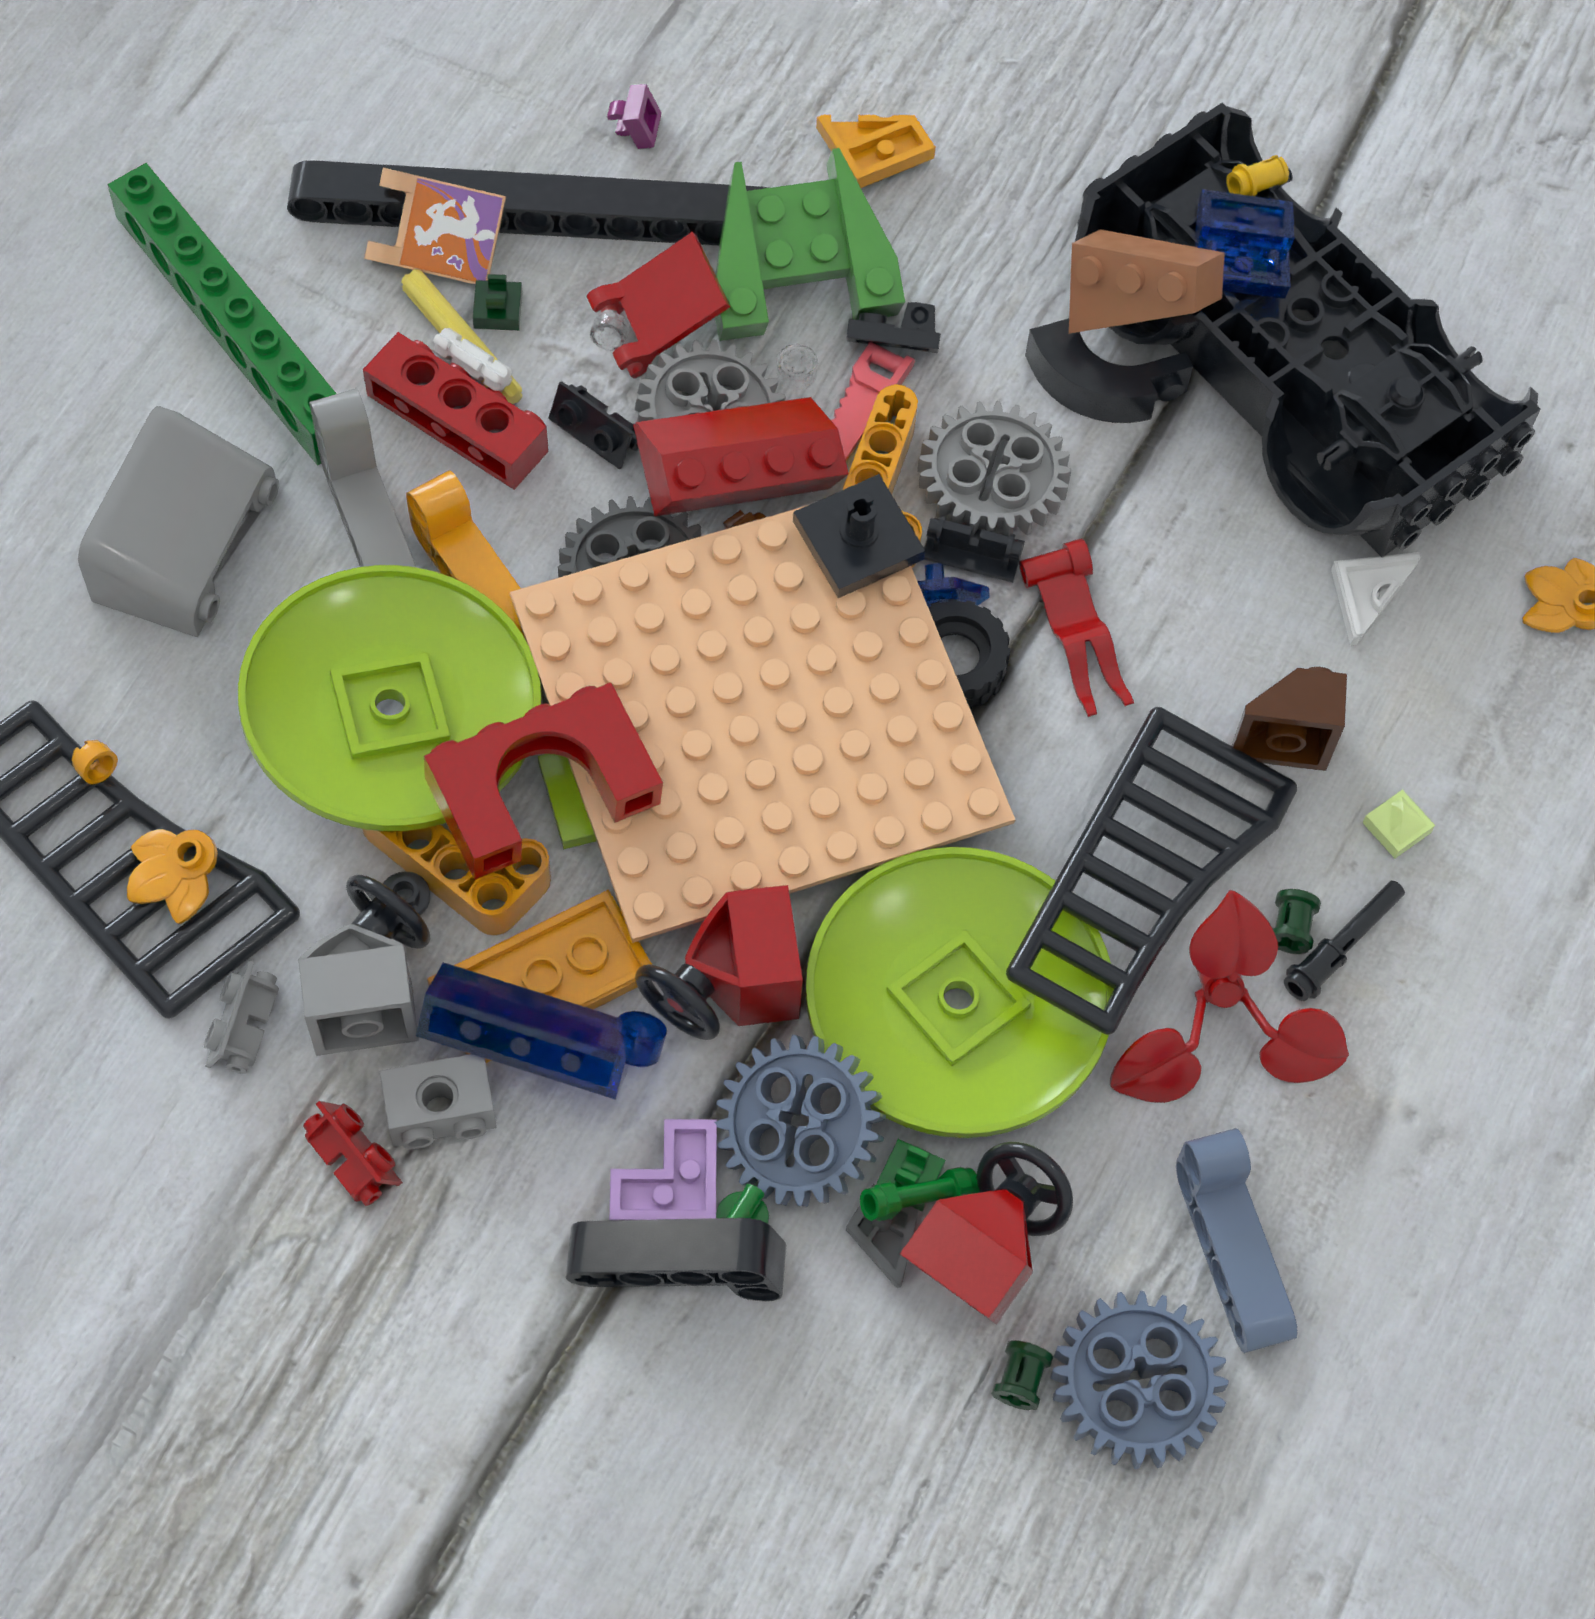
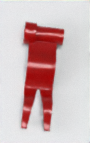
M1080 538L1063 543L1062 549L1020 560L1019 569L1023 583L1026 588L1037 586L1047 619L1053 634L1063 645L1072 683L1087 717L1097 715L1088 675L1085 645L1087 641L1090 642L1095 652L1101 673L1110 689L1118 696L1124 706L1134 704V700L1125 686L1118 668L1111 634L1106 624L1099 619L1092 602L1085 577L1093 574V565L1084 539Z

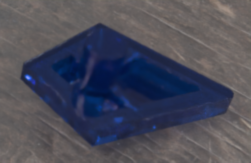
M940 563L925 565V580L917 581L928 608L932 603L938 601L940 603L947 602L948 599H957V601L962 602L969 600L976 602L975 605L978 606L990 598L988 586L957 577L944 578V567Z

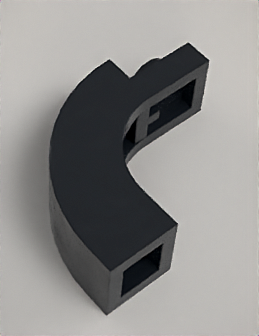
M1069 318L1030 329L1025 353L1036 379L1051 397L1069 410L1082 416L1111 423H1134L1150 420L1156 401H1171L1187 392L1193 369L1187 352L1134 366L1117 365L1107 362L1088 348L1080 332L1069 334Z

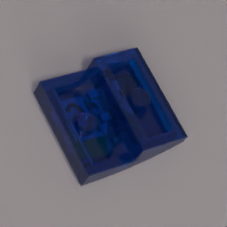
M1202 189L1197 212L1195 247L1225 253L1222 290L1285 299L1290 289L1289 249L1294 240L1293 202Z

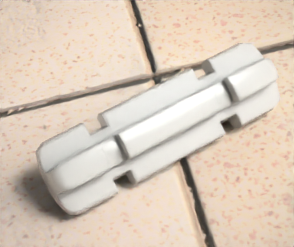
M444 328L440 334L435 335L433 339L435 352L447 360H451L452 363L458 364L468 374L479 381H483V384L492 390L501 392L506 386L511 384V368L499 360H494L493 356L467 339H462V336L452 329Z

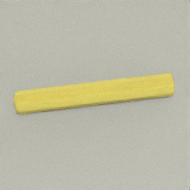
M414 269L410 274L403 276L401 280L403 284L402 290L439 333L444 328H450L461 335L462 339H467L493 356L494 360H498L421 270ZM511 375V384L506 386L501 393L508 402L514 404L518 403L523 396L521 393L522 387Z

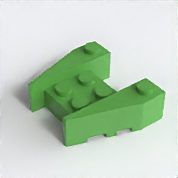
M840 148L832 149L826 164L829 180L747 191L742 161L734 163L729 183L715 273L730 304V308L715 317L719 341L765 334L769 318L764 289L846 278L854 320H859L860 313H874L887 317L897 316L905 304L898 257Z

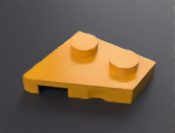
M820 115L817 117L816 129L831 151L832 149L840 148L860 188L935 158L936 147L915 115H892L886 118L877 115H858V122H831V115Z

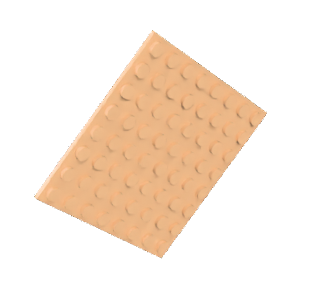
M800 507L510 592L513 606L533 656L548 704L554 705L567 700L573 693L583 687H600L611 682L663 781L660 805L614 823L591 776L582 766L568 758L633 943L704 921L726 892L788 885L789 894L880 866L897 857L917 851L938 848L1015 823L1013 812L911 566L837 598L793 523V512L803 508Z

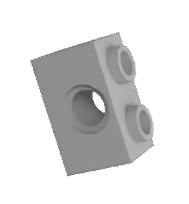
M484 1052L379 1070L388 1128L393 1147L403 1145L407 1149H419L433 1144L434 1139L450 1136L463 1140L474 1139L484 1135L488 1129L497 1128ZM436 1097H446L452 1101V1104L447 1109L440 1112H434L426 1108L427 1104Z

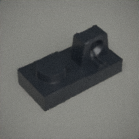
M908 302L900 328L895 327L893 324H886L887 316L880 314L860 313L859 320L849 319L847 342L862 344L873 342L879 346L938 353L941 333L935 332L934 305Z

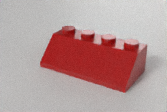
M811 397L641 421L633 425L655 517L828 490L849 474L838 428Z

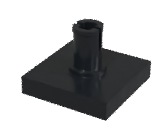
M880 474L793 512V523L837 598L924 560V547Z

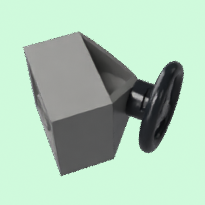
M365 875L351 876L346 883L347 893L361 913L351 925H345L322 938L298 959L304 1018L316 1056L419 1041L412 982L404 945L415 949L424 948L430 942V932L421 916L402 897L381 882Z

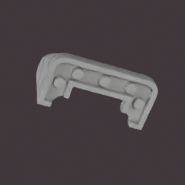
M156 406L148 415L81 541L78 563L91 601L198 638L205 623H211L217 614L220 597L215 594L213 577L248 509L260 512L265 505L271 506L276 499L279 480L276 479L273 468L182 414Z

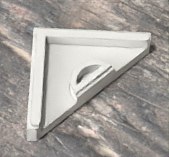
M1419 552L1334 561L1331 572L1350 646L1357 645L1416 569L1421 559Z

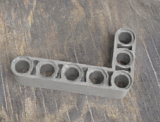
M355 388L309 402L324 474L359 566L400 565L416 567L376 465L370 424L358 389Z

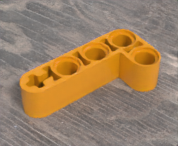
M894 384L886 386L879 392L842 490L880 474L890 493H893L915 430L918 399L910 388ZM893 416H897L895 425L888 423V421L893 419ZM876 451H885L888 454H879ZM902 511L921 542L922 526L920 521L914 515Z
M448 470L406 492L409 518L414 534L438 571L473 587L487 596L512 619L523 634L510 597L511 591L521 588L472 520L468 496L456 475L451 470Z
M442 825L409 831L362 829L364 836L369 842L405 871L420 875L427 882L432 893L479 931L487 935H500L510 930L541 899L550 887L551 871L548 851L542 843L534 839H522V861L474 880L452 833ZM419 839L430 842L429 845L422 849H411L408 847L410 843ZM527 864L535 865L539 868L536 872L529 875L516 872L519 867ZM455 869L467 872L465 876L456 880L444 877L446 873ZM491 899H499L505 902L502 907L495 910H488L482 907L483 903Z

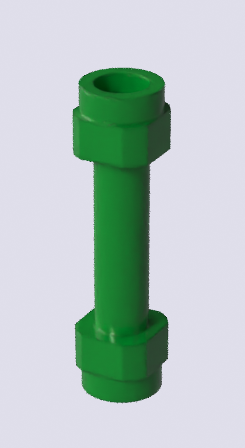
M957 1167L947 1169L939 1179L896 1188L892 1182L876 1184L874 1187L862 1191L860 1195L861 1211L868 1220L883 1221L894 1218L902 1208L935 1202L940 1199L979 1193L977 1174L972 1168Z

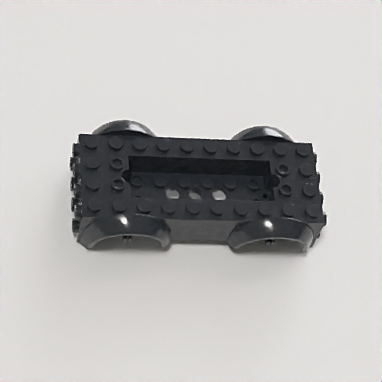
M1221 103L1207 113L1205 111L1199 112L1189 121L1187 126L1173 135L1171 133L1165 134L1151 149L1139 157L1137 155L1129 157L1117 171L1105 179L1097 178L1091 182L1083 193L1075 241L1099 230H1105L1204 249L1212 213L1224 210L1239 223L1241 207L1243 206L1241 226L1258 245L1272 268L1273 280L1275 279L1285 289V292L1278 297L1266 296V291L1265 293L1246 290V285L1241 290L1237 283H1232V288H1230V282L1223 281L1222 299L1196 313L1109 328L1121 338L1136 344H1170L1179 354L1187 352L1193 368L1262 436V456L1267 476L1279 499L1291 514L1306 526L1324 534L1360 535L1381 557H1384L1396 547L1404 550L1419 537L1421 529L1431 522L1435 526L1439 525L1451 515L1457 503L1464 498H1467L1469 501L1474 500L1487 488L1492 478L1499 473L1503 477L1507 476L1518 467L1524 458L1521 454L1523 447L1535 434V430L1532 427L1541 410L1537 406L1538 393L1530 386L1523 400L1512 401L1492 391L1471 371V369L1483 362L1480 351L1475 353L1477 348L1470 346L1460 355L1457 354L1442 327L1439 306L1433 300L1411 299L1338 229L1343 213L1337 207L1330 218H1319L1295 202L1281 187L1284 184L1257 192L1255 198L1249 201L1233 198L1227 188V175L1239 164L1250 166L1263 160L1254 141L1252 118L1242 110ZM1289 168V179L1287 183L1292 181L1293 179L1292 172ZM1213 238L1208 241L1206 249L1211 250L1212 242L1225 245L1230 244L1220 238ZM1266 268V279H1270L1269 270ZM1296 309L1307 310L1315 319L1311 321L1300 320L1294 316L1292 311ZM1327 340L1338 341L1348 350V354L1342 359H1331L1324 355V349L1321 345Z

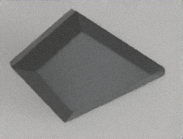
M859 1205L847 1224L846 1231L896 1288H900L907 1265V1259L900 1255V1253L914 1234L919 1210L914 1207L902 1208L892 1219L871 1221L863 1215Z

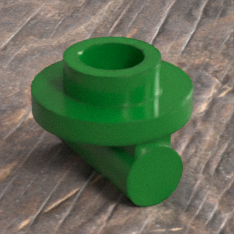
M747 1184L743 1191L731 1193L720 1202L716 1211V1218H751L768 1223L769 1212L762 1200L765 1196L764 1192L752 1184Z

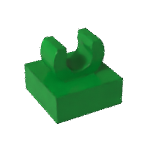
M898 1139L876 1184L892 1182L898 1188L939 1179L946 1160ZM926 1204L912 1207L923 1212Z

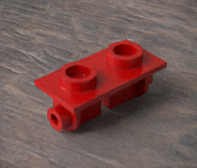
M324 1101L316 1103V1106L324 1115L321 1116L318 1113L305 1121L303 1124L304 1129L307 1131L305 1139L311 1144L326 1165L331 1166L342 1155L345 1156L347 1160L333 1174L355 1202L362 1201L365 1206L371 1205L382 1195L381 1190L378 1188L381 1184L400 1186L403 1183L392 1170L395 1166L392 1156L378 1143H371L361 1131L364 1127L363 1120L350 1106L344 1103L339 1105Z

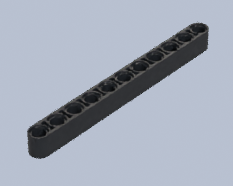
M308 160L298 162L293 166L287 210L294 218L306 222L399 227L406 194L403 191L379 186L382 169L388 168L506 196L499 233L676 243L693 232L697 235L701 245L720 246L729 185ZM746 186L747 191L768 188L763 186Z

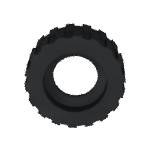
M948 599L947 602L942 603L938 601L931 604L929 611L940 637L943 638L948 635L964 636L970 639L979 651V661L976 667L968 673L956 676L969 708L972 709V706L977 704L981 706L988 702V698L992 694L996 695L1000 690L1001 681L1004 682L1010 657L1008 632L1004 631L1003 623L999 618H995L991 614V610L975 605L976 602L969 600L962 602L957 601V599Z

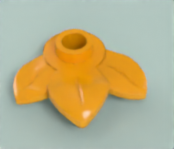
M1572 558L1564 570L1555 566H1541L1525 574L1524 578L1528 589L1539 601L1523 616L1524 624L1537 630L1552 633L1563 632L1572 626L1584 630L1595 629L1594 565L1581 559ZM1584 603H1593L1592 605H1584Z
M159 829L142 835L131 846L133 854L142 863L133 870L129 877L127 898L130 902L137 904L159 902L165 899L173 920L177 924H182L196 914L208 897L207 875L214 869L217 862L216 844L210 836L199 830H186L176 835L170 831ZM191 846H196L195 857L185 862V852Z

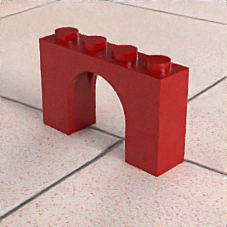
M611 682L600 687H583L573 693L567 700L554 705L541 704L527 711L524 717L506 724L503 722L489 724L473 737L460 742L454 740L443 742L433 748L429 754L424 755L425 780L474 880L522 861V838L500 796L498 786L508 769L524 758L538 754H555L578 763L591 776L614 823L661 804L663 781Z

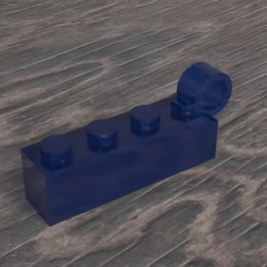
M443 962L425 993L416 1037L616 1099L629 1065L648 1067L660 1060L667 1028L659 1018L649 1013L629 1011L619 1015V1017H615Z

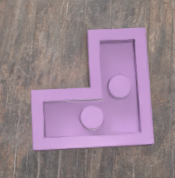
M664 1119V1168L611 1169L609 1220L716 1218L717 1125L714 1122L717 1120Z

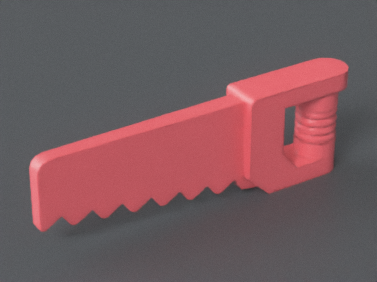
M870 342L852 367L850 387L845 389V397L840 399V408L834 411L835 418L831 420L838 428L846 461L862 438L877 395L886 386L902 385L914 366V358L908 355L903 358ZM874 363L894 374L891 379H888L872 371L869 367L870 364Z

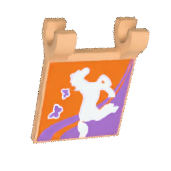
M383 168L379 186L403 191L406 194L398 236L394 246L368 241L364 259L412 270L418 269L424 273L476 284V280L488 281L487 277L491 272L506 196Z

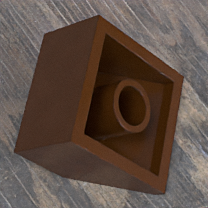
M1325 667L1295 669L1245 705L1231 746L1263 764L1326 771L1345 727L1347 674L1332 672Z

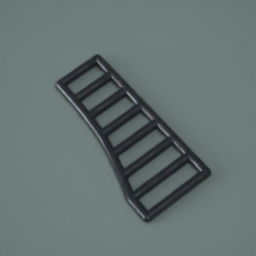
M31 700L26 702L0 721V746L30 724L48 741L0 776V802L61 756L73 766V751L76 747L82 748L37 701ZM78 774L15 822L0 807V838L164 1018H174L230 972L234 971L296 922L300 916V910L297 905L266 872L217 848V862L214 868L239 881L138 959L121 939L167 904L165 899L147 904L134 903L108 924L90 906L91 903L131 874L142 863L133 854L132 849L127 850L76 890L61 875L59 870L129 817H132L150 831L164 829L178 835L186 830L136 797L112 775L98 784H89ZM94 787L114 803L45 856L28 838ZM191 846L186 853L195 857L196 846ZM257 893L274 913L170 994L152 974Z
M1162 707L1151 709L1007 967V978L1014 984L1106 1035L1114 1033L1157 956L1187 913L1216 881L1279 828L1297 792L1296 782ZM1161 731L1169 733L1273 791L1274 794L1266 809H1262L1154 749L1153 745ZM1142 765L1252 826L1239 837L1233 839L1133 782ZM1124 800L1219 854L1201 868L1113 818ZM1104 836L1185 881L1187 884L1172 900L1095 857L1093 854ZM1082 874L1090 876L1158 914L1160 917L1149 933L1142 932L1073 893ZM1062 911L1136 951L1125 971L1052 931ZM1041 949L1048 951L1113 988L1114 991L1105 1008L1097 1007L1032 970L1031 967Z

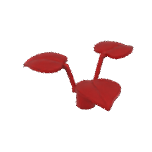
M1229 890L1215 911L1200 924L1190 942L1189 955L1197 969L1202 986L1200 990L1195 992L1197 1003L1190 1039L1185 1043L1180 1032L1172 1028L1157 1029L1141 1036L1117 1061L1110 1076V1086L1116 1092L1154 1103L1174 1101L1189 1093L1201 1076L1200 1061L1191 1052L1195 1051L1199 1046L1206 1003L1208 1002L1221 1008H1229L1239 1001L1243 1002L1262 1031L1272 1038L1260 1050L1259 1058L1266 1071L1279 1080L1304 1083L1324 1078L1346 1062L1349 1052L1346 1037L1339 1021L1321 1009L1306 1008L1296 1010L1282 1019L1278 1030L1273 1028L1250 997L1241 975L1258 976L1270 968L1277 956V938L1264 914L1245 897L1233 890Z

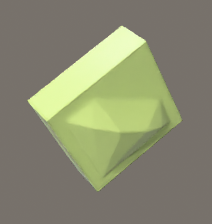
M1403 789L1368 813L1362 822L1394 859L1431 834L1435 827V824Z

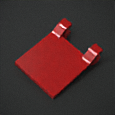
M693 232L619 282L596 287L586 295L592 310L596 313L601 310L604 319L607 321L615 319L623 310L625 311L638 341L626 343L618 347L612 354L618 367L621 370L627 368L630 376L634 379L647 372L649 364H652L656 356L730 308V304L697 235Z

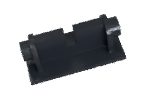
M563 381L559 382L548 419L616 468L621 469L628 449L631 448L633 451L639 449L634 424L617 412L609 415L607 413L608 406L588 393L584 386L576 387L573 384L568 386Z
M941 516L940 519L934 517L930 519L926 534L927 540L924 546V560L1013 583L1025 541L1015 539V534H1010L1009 537L980 529L971 536L973 527L947 521L946 516Z

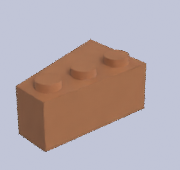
M1099 230L1073 242L1069 334L1196 313L1222 299L1225 253L1105 230Z

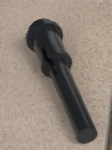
M1391 880L1331 940L1324 938L1299 965L1292 964L1286 970L1287 977L1284 979V986L1287 991L1300 1001H1306L1308 998L1315 999L1321 993L1320 986L1339 967L1347 962L1345 954L1405 895L1403 887L1398 882Z

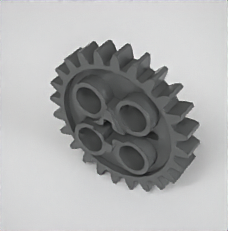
M628 496L626 508L621 509L611 499L609 500L608 513L603 514L596 507H592L591 523L578 518L576 520L577 533L566 532L565 543L567 548L559 549V562L561 565L558 566V578L700 537L701 526L696 524L687 527V512H682L676 517H672L671 514L655 517L650 497L645 501L643 507H636L634 498ZM646 540H656L659 543L654 545H647L642 542ZM603 553H609L614 555L613 557L606 559L597 557L598 555Z

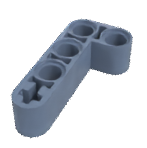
M1237 1128L1185 1142L1176 1160V1173L1181 1192L1233 1335L1241 1351L1247 1353L1296 1339L1298 1331L1291 1303L1245 1183L1251 1172L1249 1151L1243 1135Z

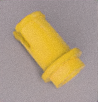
M1278 155L1271 156L1269 159L1250 166L1239 164L1227 175V188L1233 198L1249 201L1255 198L1257 192L1287 183L1289 170L1285 160L1282 157H1278Z

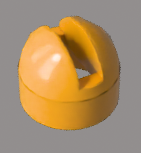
M98 740L84 741L85 745L81 749L78 747L74 749L72 764L75 771L87 783L98 784L106 780L114 772L118 758L106 744Z

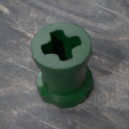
M1300 889L1281 890L1277 893L1275 904L1279 910L1276 925L1273 928L1277 938L1278 950L1290 954L1308 953L1313 948L1314 943L1310 935L1313 916L1319 912L1321 901L1316 895Z
M1008 1341L1005 1352L1009 1358L1001 1383L994 1384L992 1396L1004 1404L1017 1409L1037 1410L1040 1398L1036 1394L1044 1368L1051 1366L1053 1355L1046 1349L1029 1342Z

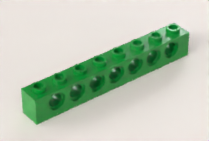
M147 163L108 183L107 186L115 215L119 222L317 466L320 465L321 459L309 402L337 393Z

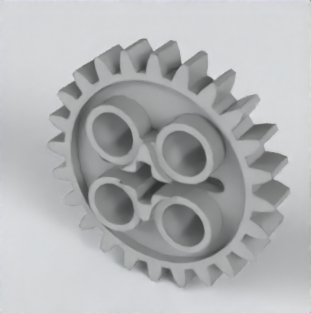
M693 340L689 353L680 344L675 345L672 357L662 352L657 366L649 364L645 379H641L637 392L639 395H637L634 410L639 412L637 422L785 401L786 396L783 393H775L779 383L778 378L764 379L768 367L766 363L756 367L750 365L753 357L752 352H748L742 358L735 356V344H731L726 352L719 351L717 340H712L709 350H703L699 341ZM702 377H705L707 380L708 390L707 386H705ZM721 385L731 386L735 390L725 389ZM676 391H685L691 396H683Z
M979 401L973 414H970L966 408L960 406L958 408L957 420L947 414L943 415L941 428L932 426L930 428L929 440H923L917 472H920L919 488L926 489V504L937 503L936 516L938 518L951 514L952 522L959 524L964 522L973 527L971 536L979 528H983L994 533L996 530H1002L1005 536L1010 537L1015 527H1019L1024 534L1029 535L1033 521L1044 527L1047 523L1048 514L1057 515L1061 500L1066 499L1071 468L1067 467L1070 457L1069 452L1061 451L1062 436L1050 438L1051 423L1037 427L1035 425L1036 412L1029 414L1025 419L1020 417V405L1017 404L1009 413L1003 412L1000 401H996L993 411H986L984 405ZM1006 439L1008 443L1004 449L1002 464L996 470L989 497L986 501H981L980 498L985 489L986 478L992 471L1001 440ZM959 480H966V481H969V482H971V483H963V482H960ZM1004 494H1011V495H1014V496H1016V497H1008V496H1005Z

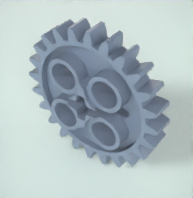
M798 1035L791 1036L789 1050L786 1049L780 1040L771 1039V1055L768 1056L757 1048L752 1049V1055L756 1064L750 1067L737 1062L736 1067L743 1078L740 1082L725 1080L723 1083L734 1094L732 1099L717 1100L716 1103L719 1107L729 1111L728 1118L714 1122L717 1128L729 1131V1137L717 1144L718 1148L729 1151L734 1150L735 1154L726 1163L727 1168L737 1170L745 1167L739 1183L746 1186L747 1184H754L759 1180L757 1187L764 1192L765 1196L763 1198L765 1199L775 1189L776 1204L786 1206L794 1193L797 1206L808 1207L811 1192H813L818 1202L829 1203L828 1187L832 1186L838 1193L847 1194L848 1187L844 1178L849 1175L855 1179L863 1180L865 1177L857 1164L861 1159L868 1162H876L877 1160L873 1153L866 1148L869 1142L877 1143L884 1140L883 1136L871 1131L872 1124L886 1119V1115L872 1111L870 1105L882 1098V1094L877 1091H865L864 1088L872 1081L874 1076L867 1071L854 1074L860 1063V1059L854 1055H850L840 1062L843 1047L836 1043H833L824 1053V1040L817 1036L812 1037L807 1049L805 1048L803 1038ZM811 1075L813 1082L806 1092L805 1078ZM786 1076L791 1084L790 1094L783 1102L775 1103L771 1096L772 1085L778 1078ZM831 1087H837L841 1094L840 1105L834 1112L825 1114L820 1106L822 1094ZM803 1114L809 1117L807 1127L798 1126L797 1128L791 1125L793 1115L800 1116ZM774 1127L779 1135V1144L773 1153L764 1155L759 1146L761 1135L767 1129ZM824 1138L829 1145L828 1158L823 1164L814 1166L809 1159V1149L816 1140ZM794 1149L795 1163L792 1167H788L787 1158Z
M1145 1291L1139 1292L1134 1305H1129L1124 1294L1118 1292L1114 1300L1113 1309H1110L1101 1298L1098 1299L1094 1306L1096 1318L1081 1310L1076 1318L1081 1330L1067 1326L1062 1337L1070 1346H1057L1054 1358L1065 1365L1054 1367L1051 1372V1379L1065 1383V1385L1055 1390L1053 1401L1069 1402L1070 1404L1063 1411L1060 1418L1061 1421L1070 1422L1078 1420L1080 1425L1073 1438L1078 1441L1089 1434L1095 1438L1091 1449V1454L1094 1456L1105 1446L1111 1448V1464L1113 1465L1120 1461L1123 1453L1131 1454L1132 1465L1134 1469L1138 1470L1145 1455H1150L1156 1468H1161L1165 1462L1167 1450L1178 1462L1183 1460L1186 1455L1183 1441L1195 1449L1200 1448L1204 1438L1199 1429L1212 1433L1218 1422L1210 1413H1221L1226 1405L1222 1398L1213 1394L1225 1391L1229 1385L1228 1379L1214 1375L1226 1363L1225 1357H1210L1209 1355L1218 1342L1217 1337L1205 1339L1199 1337L1198 1334L1205 1322L1202 1318L1189 1325L1183 1321L1187 1311L1186 1305L1180 1306L1173 1314L1166 1311L1167 1296L1165 1295L1160 1297L1155 1307L1148 1306ZM1150 1339L1164 1341L1169 1345L1172 1356L1167 1358L1153 1356L1146 1347V1341ZM1098 1349L1111 1350L1117 1355L1120 1365L1115 1368H1105L1096 1362L1093 1352ZM1181 1367L1186 1371L1185 1375H1164V1373L1169 1372L1173 1368ZM1132 1371H1138L1141 1379L1151 1378L1146 1388H1141L1138 1380L1128 1381ZM1095 1383L1100 1385L1115 1384L1104 1391H1095L1093 1389V1384ZM1165 1390L1177 1392L1185 1402V1409L1180 1411L1167 1409L1162 1404L1159 1393ZM1113 1400L1125 1402L1131 1408L1133 1418L1128 1421L1114 1419L1109 1414L1106 1404Z

